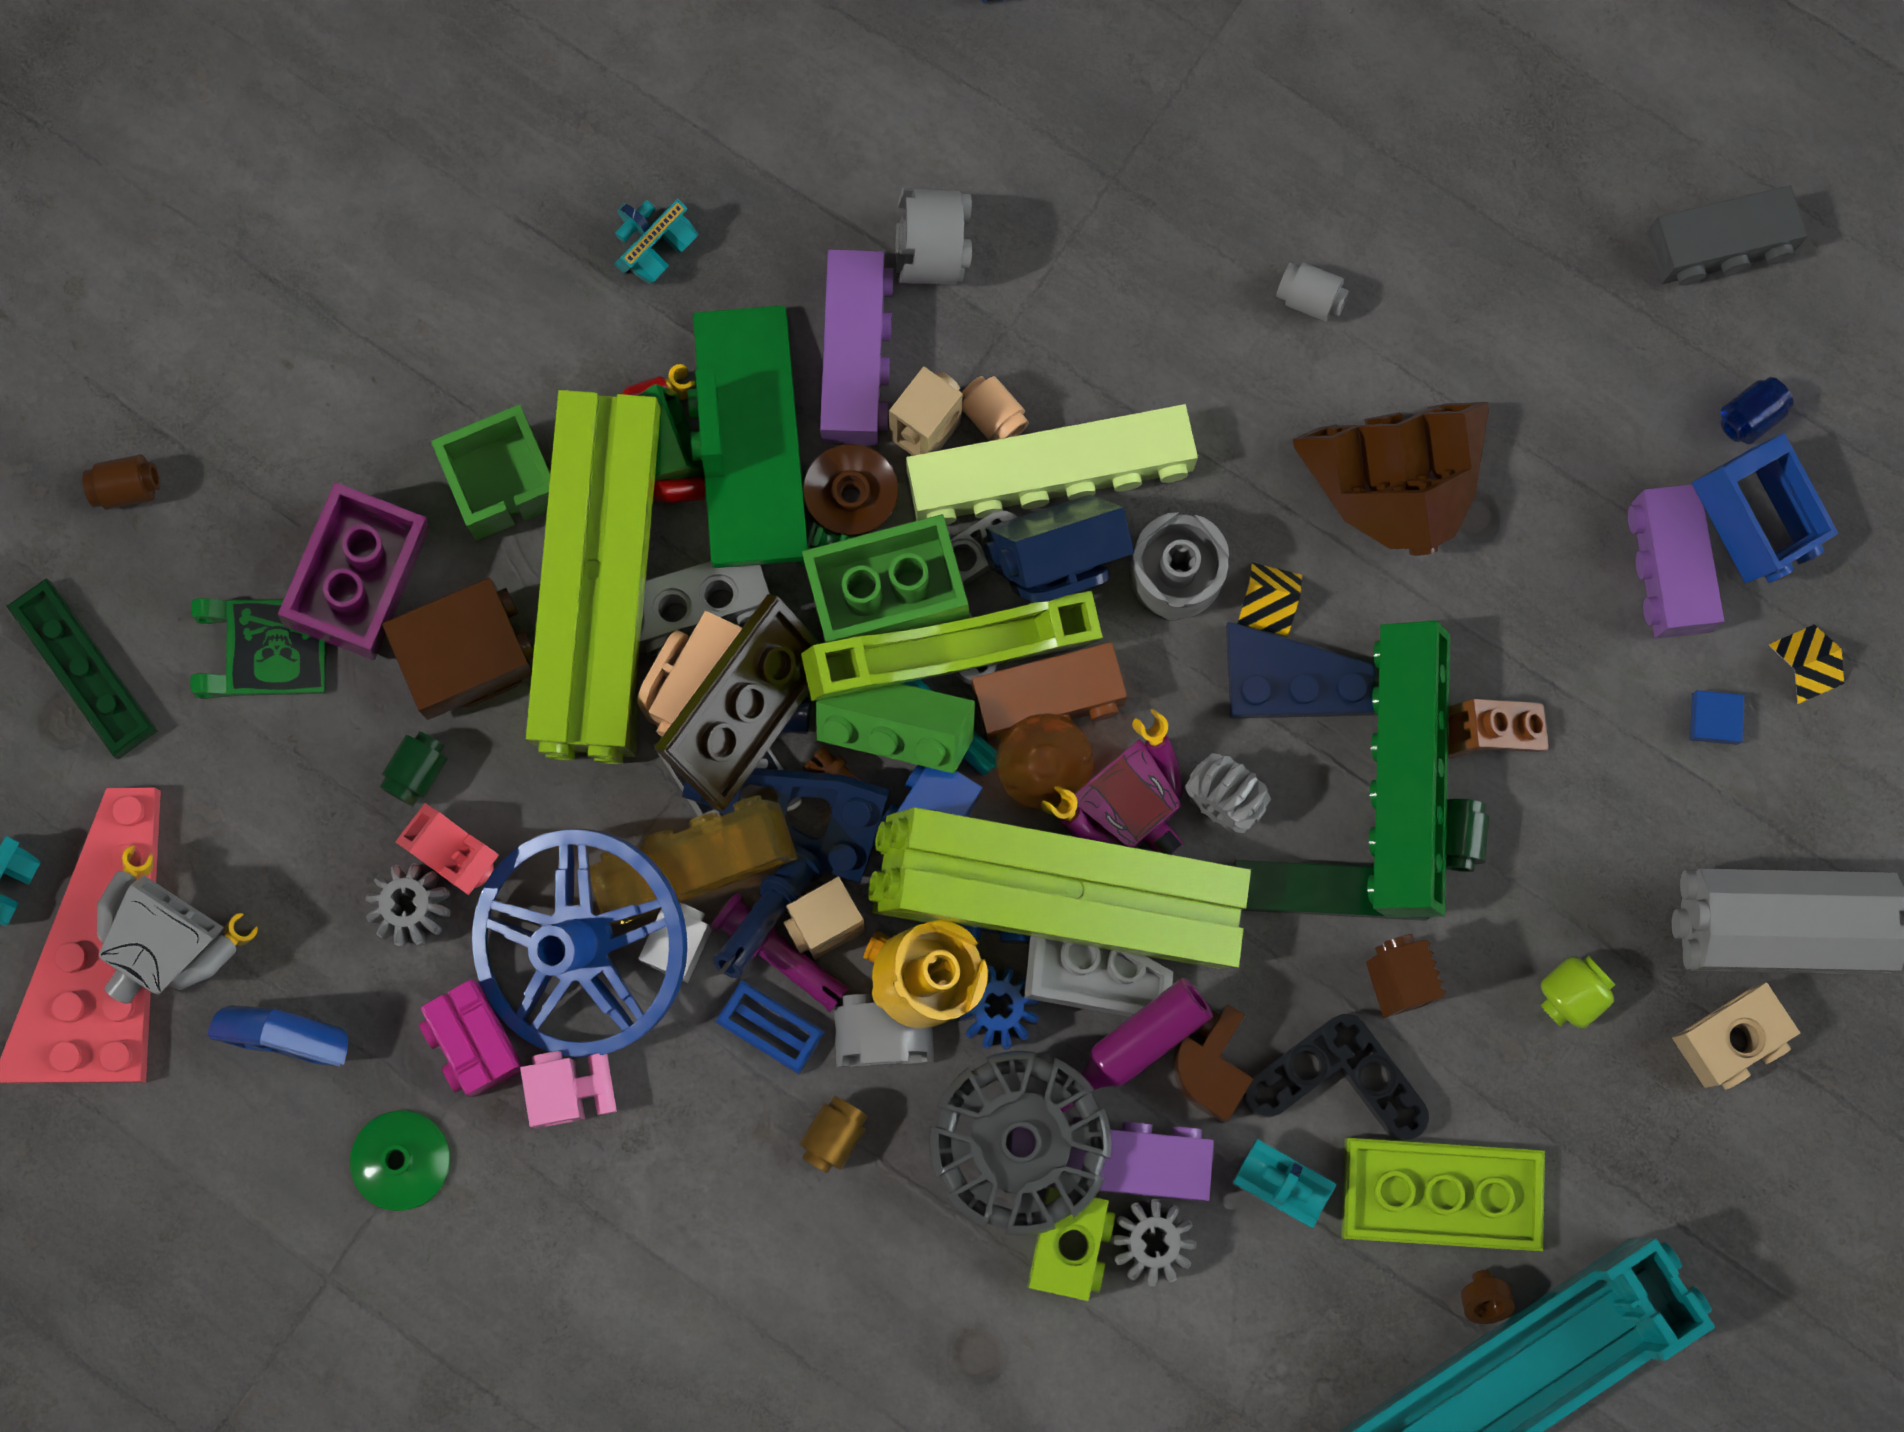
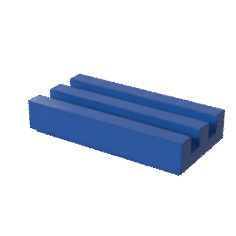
M742 980L715 1021L721 1027L799 1075L825 1034V1031ZM743 996L750 997L811 1036L804 1043L741 1004L740 1001ZM735 1011L798 1050L800 1053L796 1060L730 1020L733 1012Z

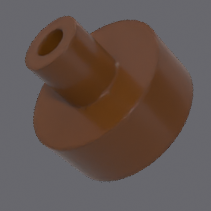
M1488 1270L1475 1272L1472 1276L1473 1282L1466 1285L1461 1292L1464 1314L1468 1320L1474 1323L1492 1324L1508 1318L1515 1309L1510 1285L1502 1279L1493 1278L1492 1273Z

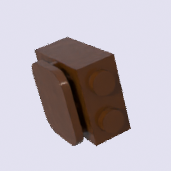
M491 577L382 623L417 709L426 720H430L457 707H471L515 688L523 679L532 675V667L529 660L533 659L534 655L532 643L525 630L517 633L510 617L517 615L518 611L507 587L498 590Z

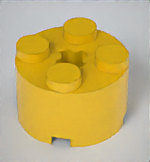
M944 920L922 923L893 936L882 946L874 961L872 972V997L877 1006L884 1009L892 1019L911 1028H931L961 1017L979 1003L987 985L988 968L985 959H981L979 951L975 946L978 944L977 941L962 926Z

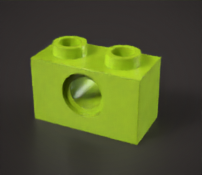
M1047 1188L1044 1206L1061 1197L1057 1189ZM1095 1197L1086 1209L1074 1219L1069 1215L1054 1224L1056 1229L1038 1234L1027 1288L1089 1301L1091 1291L1100 1292L1105 1263L1097 1261L1100 1242H1110L1115 1220V1213L1107 1211L1109 1200ZM1069 1230L1078 1231L1086 1240L1085 1253L1077 1260L1066 1259L1059 1250V1240Z

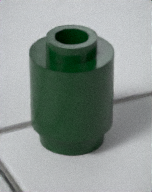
M421 731L418 732L415 738L405 735L382 772L385 778L379 788L414 807L419 797L425 798L448 760L441 754L444 745Z
M1470 799L1447 800V870L1473 872L1475 864L1485 863L1489 816L1485 814V803Z

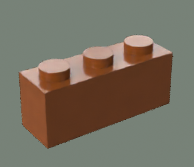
M1112 642L973 677L971 682V690L985 741L997 740L998 745L1019 742L1026 738L1025 732L1044 728L1045 733L1062 731L1073 726L1072 720L1089 715L1091 721H1100L1114 717L1119 714L1118 708L1124 707L1128 697Z

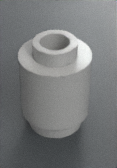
M1290 262L1281 279L1276 297L1285 300V306L1327 322L1331 314L1340 316L1349 290L1342 288L1344 278L1304 262L1300 266Z

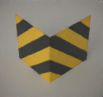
M1252 562L1249 585L1237 624L1288 637L1301 595L1302 575Z
M1815 624L1768 644L1794 668L1798 704L1844 684L1842 649Z

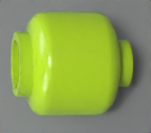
M1569 956L1541 981V991L1547 999L1540 1006L1560 1027L1568 1021L1574 1027L1584 1029L1612 1006L1614 995L1611 989L1616 984L1590 956H1587L1584 960L1576 956Z

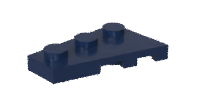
M1232 622L1227 623L1230 719L1370 716L1375 714L1372 703V693L1375 687L1373 664Z

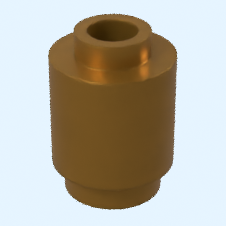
M834 1095L829 1105L823 1103L800 1141L799 1145L806 1149L802 1159L828 1174L832 1166L842 1170L866 1130L862 1125L868 1116Z

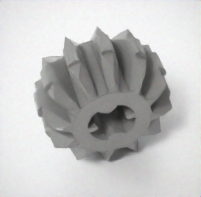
M1211 753L1204 761L1197 765L1185 785L1191 803L1199 807L1200 813L1206 814L1213 823L1221 824L1226 830H1234L1238 833H1245L1252 825L1258 822L1266 812V807L1271 801L1266 785L1256 778V773L1250 772L1244 767L1243 763L1238 764L1230 756H1221L1215 753Z
M415 863L411 864L406 876L400 866H392L391 876L393 881L390 883L381 876L375 877V884L383 890L380 895L368 893L365 898L368 903L379 906V908L370 911L366 915L368 922L372 924L381 923L376 932L377 936L385 940L394 934V944L398 947H405L410 934L416 945H424L426 938L423 930L427 928L435 935H439L442 932V928L433 922L435 916L446 918L451 913L447 907L437 905V903L450 896L449 890L445 887L435 888L440 877L433 871L422 877V867ZM405 896L413 900V904L417 907L411 915L403 911V906L399 904Z
M1152 1199L1150 1201L1148 1218L1139 1203L1132 1204L1130 1206L1131 1212L1137 1222L1134 1224L1126 1217L1119 1216L1116 1219V1223L1119 1227L1129 1232L1127 1237L1114 1235L1110 1239V1243L1113 1245H1127L1128 1251L1114 1257L1115 1263L1121 1265L1131 1259L1135 1261L1127 1274V1277L1131 1280L1137 1279L1143 1268L1147 1267L1146 1283L1148 1286H1156L1158 1268L1161 1269L1164 1278L1168 1282H1174L1176 1280V1273L1170 1263L1174 1262L1184 1269H1189L1191 1266V1262L1178 1253L1180 1248L1186 1250L1196 1249V1241L1180 1240L1179 1235L1189 1231L1193 1224L1190 1220L1182 1221L1176 1226L1172 1224L1179 1213V1207L1176 1205H1171L1163 1218H1161L1159 1199ZM1156 1228L1163 1233L1160 1237V1242L1165 1245V1249L1161 1254L1158 1251H1153L1152 1257L1144 1253L1147 1244L1141 1237L1146 1230L1148 1234L1155 1233Z

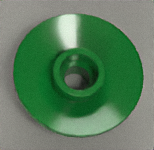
M405 1110L387 1112L371 1120L359 1132L350 1154L351 1176L358 1191L370 1203L391 1211L411 1210L427 1203L442 1188L450 1168L449 1145L441 1129L426 1116ZM399 1150L405 1156V1163L400 1169L394 1170L389 1166L388 1158L392 1152Z

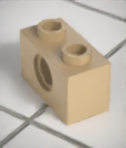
M923 366L889 410L890 440L912 456L940 451L961 424L963 394L959 391L960 386L942 371H937L934 374Z
M839 876L786 906L791 917L783 922L799 953L809 950L814 960L866 932L864 920Z
M1766 982L1749 988L1678 1033L1672 1039L1704 1088L1722 1085L1727 1090L1747 1079L1751 1075L1747 1067L1762 1058L1764 1063L1768 1064L1789 1052L1791 1048L1787 1042L1799 1035L1800 1031ZM1734 1027L1741 1029L1746 1035L1747 1047L1743 1053L1737 1051L1731 1045L1730 1033Z

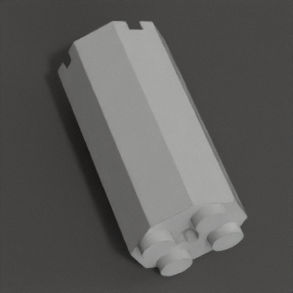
M1698 869L1696 871L1684 870L1681 874V909H1675L1673 912L1672 933L1674 938L1682 939L1683 963L1686 969H1691V971L1887 975L1891 974V972L1902 971L1904 964V925H1900L1899 911H1904V887L1897 873Z

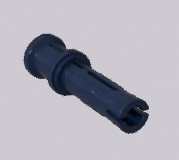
M799 846L787 848L782 856L783 863L776 873L765 877L760 885L761 897L720 952L713 958L715 966L720 970L726 962H729L734 957V960L723 974L731 978H739L744 968L784 913H789L786 906L801 898V894L808 884L817 881L823 873L822 864L808 850Z

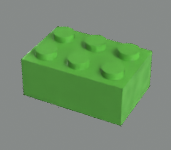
M943 514L802 551L826 643L857 636L923 628L970 618L967 597Z

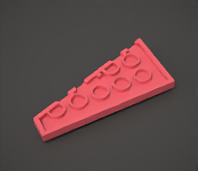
M106 788L1 1055L0 1084L146 1083L151 992L142 986L131 1003L125 1004L115 1000L105 991L104 987L116 969L99 957L103 943L97 937V903L115 873L123 871L122 855L123 851L129 846H135V853L129 860V864L139 867L147 862L148 856L152 853L153 869L146 877L156 883L161 791L157 788Z

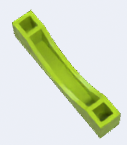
M1087 591L1051 601L1035 602L1004 611L934 626L857 636L816 644L801 653L811 701L1083 647L1103 637L1092 591Z

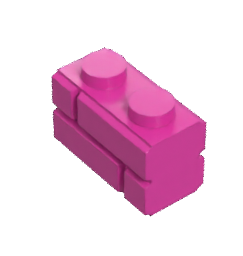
M468 980L420 1008L426 1019L419 1023L420 1030L432 1049L440 1046L448 1063L441 1068L447 1082L455 1093L463 1090L466 1096L473 1098L521 1072L520 1067H523V1064L480 983L476 980Z

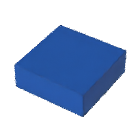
M1698 690L1692 693L1690 740L1733 745L1743 742L1744 695Z

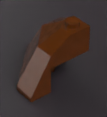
M1488 402L1445 403L1430 406L1427 410L1404 420L1402 413L1398 412L1364 419L1365 425L1339 426L1335 424L1319 427L1294 438V449L1345 522L1389 549H1409V554L1413 556L1428 555L1437 552L1440 544L1456 536L1475 498L1489 407Z

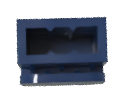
M1093 495L1083 496L985 528L988 543L984 544V553L989 567L992 571L996 570L997 574L1011 580L1012 592L1030 602L1051 601L1100 585L1109 579L1107 567L1100 564L1134 554L1124 507Z

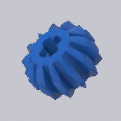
M988 966L987 985L981 1000L974 1008L957 1018V1020L968 1021L975 1019L976 1022L968 1028L965 1035L972 1039L981 1029L986 1031L987 1033L982 1043L983 1048L990 1049L994 1034H1000L1001 1046L1004 1050L1011 1048L1009 1031L1012 1030L1022 1041L1029 1037L1027 1030L1019 1023V1020L1028 1024H1037L1039 1016L1033 1012L1023 1010V1008L1034 1006L1039 1001L1021 996L1020 993L1025 990L1026 977L1022 978L1015 986L1010 984L1014 974L1012 967H1006L1002 981H996V973L993 966ZM990 997L996 1001L1006 998L1011 1004L1007 1006L1006 1012H1011V1015L1006 1019L999 1014L990 1018L985 1012L990 1007V1004L985 1003L986 1000Z

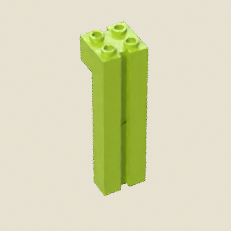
M558 390L526 740L538 748V753L545 754L547 759L574 761L575 753L587 752V756L594 758V762L623 764V756L636 757L640 717L636 685L661 407L656 397L623 394L611 397L599 396L596 392Z
M917 807L887 815L886 822H881L879 825L875 846L876 850L880 851L884 857L881 872L874 871L869 882L868 898L870 901H874L873 914L925 923L944 920L1217 969L1239 967L1244 928L1239 927L1241 909H1246L1250 869Z

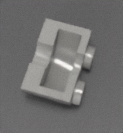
M871 994L843 996V1006L834 1009L836 1068L934 1063L933 1027L917 1029L898 1023L884 1009L873 1003Z

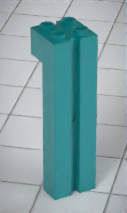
M1629 1238L1339 1432H1544L1649 1360L1666 1361L1716 1328L1707 1315L1712 1312L1711 1306L1697 1287L1691 1286L1688 1289L1685 1287L1678 1276L1680 1274L1678 1270L1682 1268V1263L1675 1251L1666 1242L1659 1243L1657 1238Z

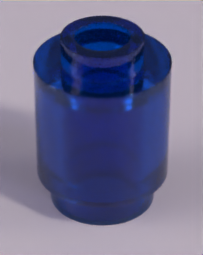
M1768 377L1764 381L1757 380L1722 407L1721 427L1731 440L1753 444L1787 417L1788 409L1794 404L1793 397L1788 388L1774 377Z

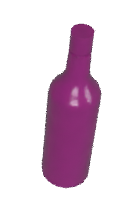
M1179 979L1096 1043L1091 1049L1088 1063L1081 1075L1087 1079L1095 1090L1102 1087H1120L1127 1084L1213 1018L1209 1005L1200 992L1187 979ZM1072 1102L1071 1104L1061 1108L1060 1110L1062 1111V1113H1064L1069 1108H1071L1074 1105V1103Z

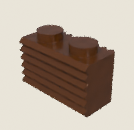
M1407 934L1383 942V945L1375 947L1377 955L1366 962L1383 1018L1424 1007L1443 998L1446 993L1445 990L1440 988L1443 983L1442 980L1437 978L1440 971L1434 969L1437 962L1431 959L1434 952L1428 949L1430 942L1425 939L1415 942L1413 935Z

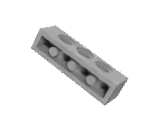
M711 561L646 580L639 654L646 652L647 656L659 655L669 636L676 630L687 634L690 638L704 611H708L733 624H738L743 628L767 594L770 595L761 565L714 568ZM727 590L733 594V599L723 608H714L707 603L709 596L714 591ZM678 603L687 608L685 616L677 622H668L662 618L664 609L670 604Z

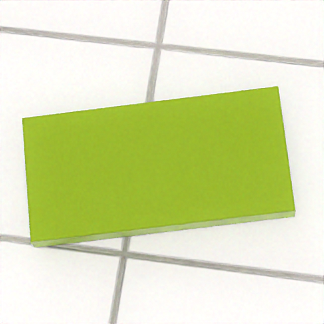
M1345 1138L1341 1239L1543 1252L1545 1151Z

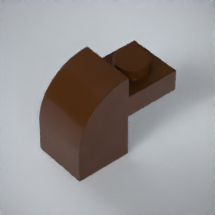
M1229 1004L1221 1010L1220 1014L1211 1010L1213 1018L1202 1025L1196 1034L1204 1039L1201 1045L1188 1037L1177 1045L1173 1062L1175 1079L1185 1098L1195 1107L1220 1123H1225L1229 1120L1253 1080L1252 1077L1220 1058V1055L1245 1014Z

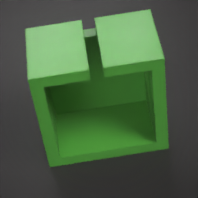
M520 404L431 440L465 524L475 541L516 525L512 517L520 513L524 521L547 512L551 473Z

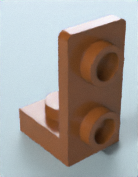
M1471 699L1449 706L1448 758H1456L1485 749L1530 752L1547 750L1548 738L1544 706L1541 703Z

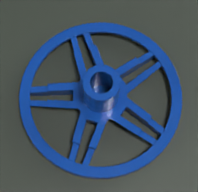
M566 829L546 833L523 843L507 855L492 872L476 906L472 929V951L477 976L482 989L495 1012L509 1028L527 1042L549 1052L561 1051L563 1056L588 1057L594 1054H608L631 1045L648 1034L666 1015L679 992L684 977L687 961V932L685 919L676 893L666 876L651 858L631 843L615 835L591 829ZM573 844L577 845L578 847L579 869L577 870L580 904L573 905ZM559 846V869L555 870V913L549 916L495 901L501 887L518 866L543 850ZM588 846L608 851L631 865L646 880L657 899L594 915ZM658 908L662 909L664 918L616 938L614 937L610 923ZM493 909L510 914V916L541 924L542 926L535 932L492 917L490 914ZM667 926L669 953L665 977L656 998L644 1013L607 954ZM488 928L504 934V938L528 947L529 959L536 969L535 974L523 993L525 998L517 1012L503 996L494 977L488 953ZM602 972L620 999L624 1000L637 1020L635 1023L632 1022L617 999L597 977ZM552 976H556L560 979V982L541 1007L542 1010L532 1024H529L526 1021L536 1006ZM573 981H578L604 1014L608 1013L622 1032L606 1039L578 1042L559 1039L538 1029Z

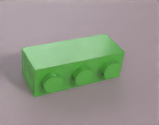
M895 684L817 700V741L954 774L974 738L975 701L904 684Z

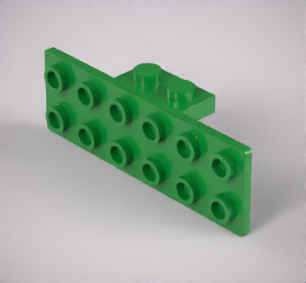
M780 305L695 312L693 314L697 389H688L687 392L690 418H699L700 431L691 432L693 461L702 460L712 567L724 568L804 561L802 551L808 550L786 307Z

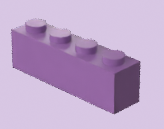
M828 249L820 422L822 444L878 446L879 430L888 431L889 403L880 402V385L889 386L890 357H881L882 341H891L892 313L883 312L884 296H893L894 270L893 268H885L884 251Z
M1073 1117V1125L1083 1120L1082 1117ZM1123 1122L1122 1131L1111 1130V1159H1105L1101 1177H1104L1105 1180L1099 1191L1202 1202L1209 1201L1214 1140L1201 1139V1129L1172 1127V1136L1152 1134L1153 1125ZM1026 1128L1013 1129L1011 1131L1010 1153L1016 1157L1029 1156L1034 1151L1036 1144L1034 1135ZM1071 1147L1070 1157L1066 1166L1082 1170L1086 1152ZM1054 1182L1049 1185L1050 1187H1056Z

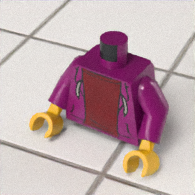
M1151 709L1155 721L1150 729L1145 730L1144 724L1137 718L1132 722L1133 729L1146 739L1145 744L1140 739L1075 794L1070 790L1055 786L1054 789L1061 795V803L1057 808L1049 802L1042 801V810L1059 818L1060 823L1073 837L1137 848L1145 842L1153 852L1173 855L1185 844L1166 823L1181 808L1179 800L1183 795V786L1178 758L1169 737L1166 735L1168 732V722L1155 709Z

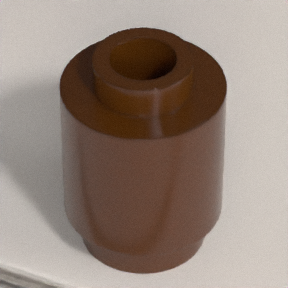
M139 454L95 463L93 469L83 472V488L86 498L92 507L102 506L105 510L152 501L155 490L160 489V477L156 465L153 462H147L146 458Z

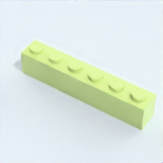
M1186 404L909 456L906 457V472L916 520L943 514L946 525H949L957 520V516L975 513V517L985 518L991 513L1003 511L1004 507L1020 504L1023 509H1034L1047 505L1051 498L1068 496L1069 500H1074L1087 495H1095V490L1113 486L1115 491L1122 492L1138 488L1142 485V481L1160 478V481L1163 483L1179 481L1186 478L1188 472L1194 470L1198 455Z

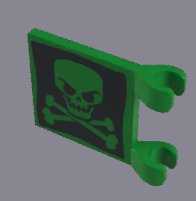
M196 598L191 603V615L197 623L215 624L227 622L226 675L193 674L190 678V690L199 699L225 696L326 694V642L287 628L282 624L278 612L284 599L219 600Z

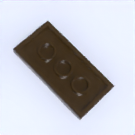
M767 594L654 747L714 809L721 811L726 809L809 694L801 653L811 646L821 643L778 596Z

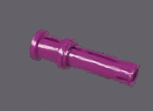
M737 892L722 908L710 926L715 931L722 929L730 936L733 935L751 910L742 902L743 896ZM776 925L756 951L753 958L760 955L775 969L779 970L827 1008L828 1012H831L838 1001L824 991L823 988L826 986L842 998L849 989V986L841 983L804 953H799L792 943L776 932L778 929Z

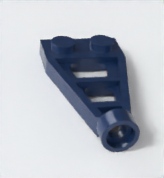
M754 768L724 811L715 810L784 851L790 846H799L808 850L820 861L824 872L861 883L890 790L845 775ZM685 781L682 793L683 798L712 807ZM746 785H756L775 789L780 796L775 814L772 817H765L744 807L740 802L743 787ZM797 797L822 798L830 804L832 811L824 835L818 838L810 837L794 828L788 822L786 812L789 803Z

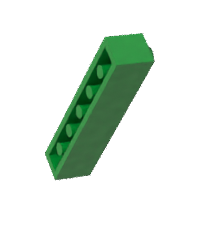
M1437 620L1380 624V640L1375 641L1373 649L1374 662L1377 669H1379V686L1374 687L1372 693L1373 709L1375 714L1378 715V733H1373L1371 739L1372 757L1377 762V777L1370 784V800L1372 807L1376 809L1375 827H1371L1369 831V849L1371 855L1374 856V875H1370L1368 878V898L1370 903L1373 904V909L1387 918L1445 917L1450 633Z

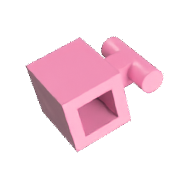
M561 1051L532 1056L533 1065L520 1067L529 1127L539 1129L585 1120L582 1099L594 1097L597 1116L617 1112L607 1054L588 1056L590 1076L578 1078L576 1061L571 1058L563 1059Z

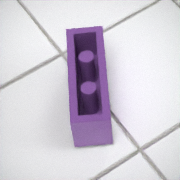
M1692 484L1644 489L1631 502L1632 506L1628 509V524L1631 533L1637 534L1640 551L1636 554L1635 562L1639 579L1645 580L1647 597L1643 603L1645 621L1648 626L1652 625L1655 639L1711 633L1725 621L1705 508Z

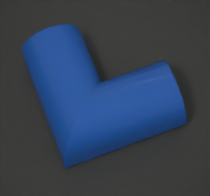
M226 1006L214 1015L207 1033L211 1040L247 1050L274 1052L318 1065L338 1067L344 1065L348 1049V1035L344 1029L274 1008Z

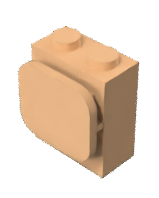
M704 611L690 638L687 634L678 630L669 636L644 679L637 699L638 706L647 720L658 727L656 732L660 736L665 734L739 634L742 627L708 611Z

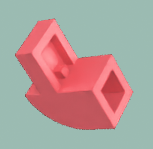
M424 803L395 841L468 896L474 888L480 887L488 880L494 869L493 863L499 856L484 843L469 835L426 803Z

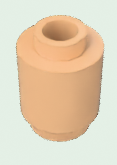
M980 376L973 380L962 392L964 397L962 411L989 441L1019 436L1029 424V421L1024 416L1025 409L995 376L987 380Z

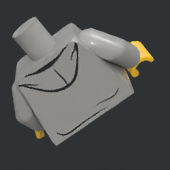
M129 846L123 851V871L115 873L97 903V937L103 943L99 957L116 969L104 989L112 998L125 1004L131 1003L142 986L150 992L159 995L167 986L172 989L182 990L211 978L236 953L235 946L246 945L255 937L258 931L256 926L248 936L243 937L236 934L234 923L244 915L239 913L234 915L226 924L225 936L219 935L224 927L146 877L153 869L152 853L148 856L147 862L142 866L136 867L129 864V860L135 853V846Z

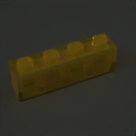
M760 795L745 798L733 804L734 812L720 817L717 816V813H708L695 817L688 822L689 829L673 834L671 829L653 833L644 838L646 845L638 849L651 858L661 869L675 891L679 903L798 859L780 803L762 800ZM608 851L600 855L602 862L590 866L591 884L601 914L657 899L646 880L631 865ZM661 908L648 911L642 914H638L629 918H625L619 921H615L610 924L623 925L625 923L660 911Z

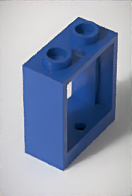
M1785 433L1752 447L1691 482L1745 584L1765 576L1768 583H1771L1788 575L1795 570L1791 562L1796 560L1799 565L1825 552L1821 544L1839 534ZM1753 472H1756L1792 539V542L1775 552L1737 483Z

